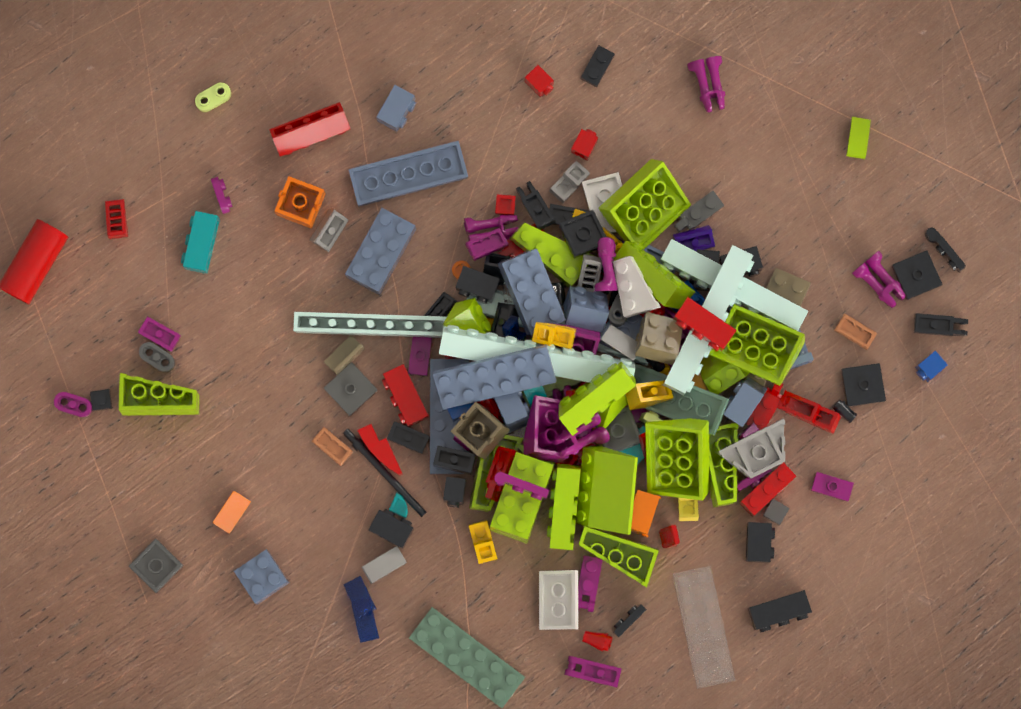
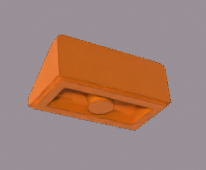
M233 491L214 519L213 524L230 534L251 501Z

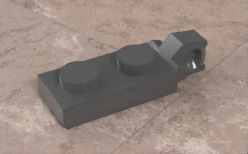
M711 191L679 216L682 220L675 224L674 227L678 232H681L686 227L689 230L694 229L722 209L724 204L716 193Z

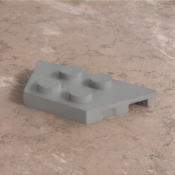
M781 419L717 451V453L749 479L785 462V420Z

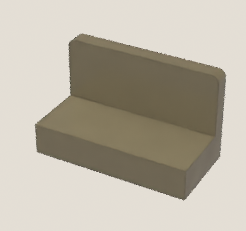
M350 335L324 363L338 375L365 350L364 346Z

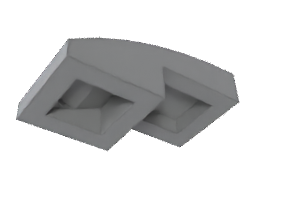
M575 161L550 188L549 192L564 203L590 175V172Z
M396 546L361 568L372 584L407 562Z

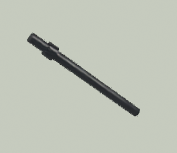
M346 429L343 434L353 444L352 447L359 451L420 517H423L427 513L425 509L364 446L365 443L361 438L358 439L349 429Z

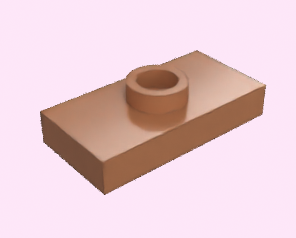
M845 313L834 331L865 350H868L877 335L876 332Z
M325 427L311 441L340 466L353 453L349 447Z

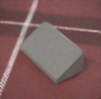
M329 209L310 238V241L329 252L347 224L348 219L337 211Z
M610 325L600 341L633 362L636 358L637 341L613 325Z

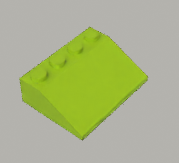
M650 159L598 209L606 221L625 241L632 243L636 241L643 246L644 250L687 210L691 203L665 163Z
M734 304L725 322L736 329V332L722 352L720 350L716 352L711 349L709 355L780 386L805 343V334Z
M687 418L646 422L647 493L703 501L710 491L709 420Z
M603 446L583 447L576 523L590 528L627 535L631 534L638 457Z

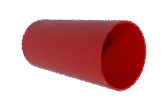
M37 219L2 277L0 289L29 305L69 237L53 226Z

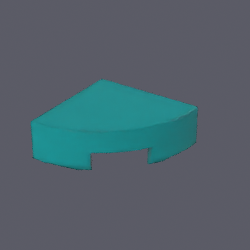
M396 493L389 511L407 518V503L401 495Z

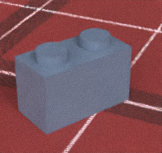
M394 85L376 117L377 122L396 132L399 128H403L407 122L405 117L416 106L415 95Z

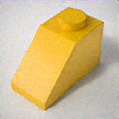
M665 380L638 383L625 395L629 409L633 410L647 408L673 398L672 391L663 386Z

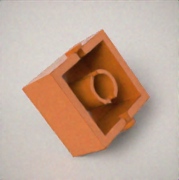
M288 176L283 190L279 192V201L274 212L276 216L312 229L326 193L324 189Z
M641 490L636 491V494H634L631 532L649 537L647 534L658 501L661 499L660 496Z

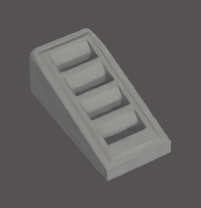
M585 254L583 256L578 286L582 287V284L593 285V289L585 288L586 291H595L594 286L599 281L602 268L600 257ZM586 265L597 266V269L586 267ZM585 271L595 272L596 274H586ZM585 277L594 279V282L583 280V278Z

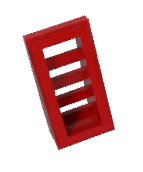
M124 199L105 201L108 238L128 237ZM120 205V209L110 210V206ZM120 212H121V216H113V217H111V214H112V213H120ZM121 220V223L112 224V221ZM122 227V230L113 231L112 228Z
M670 525L659 530L663 548L674 547L680 543L676 525Z

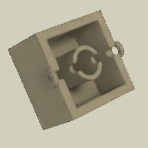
M646 312L641 320L639 333L636 335L635 341H637L635 356L673 365L679 354L682 328L675 324L676 320L673 318Z
M477 402L466 413L461 414L460 421L451 430L459 440L483 459L488 457L510 431L492 413Z

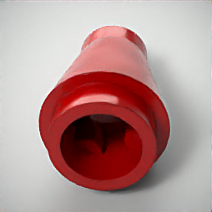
M585 631L582 642L604 652V650L609 651L613 637L609 636L608 633Z

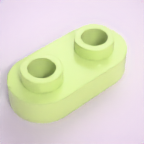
M217 83L199 93L195 98V104L202 112L211 111L230 99L231 90L227 84ZM223 89L224 93L218 94V90ZM206 98L208 99V102L206 104H202V99Z

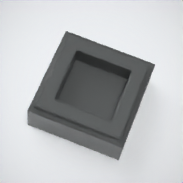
M772 499L763 516L781 525L790 508Z

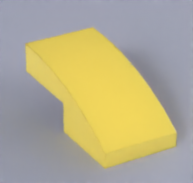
M678 498L679 521H698V500Z

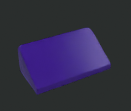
M709 225L673 234L675 241L694 251L715 247L712 229Z

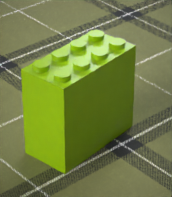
M516 452L508 475L547 489L553 472V465ZM505 484L490 529L492 532L527 544L542 500L530 497L531 493L523 491V494L513 491V486Z

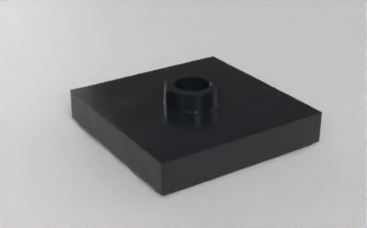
M594 210L558 223V227L574 259L597 250L598 240L606 237Z
M928 250L892 265L898 282L905 293L906 300L943 285Z
M880 363L841 369L848 407L886 401Z

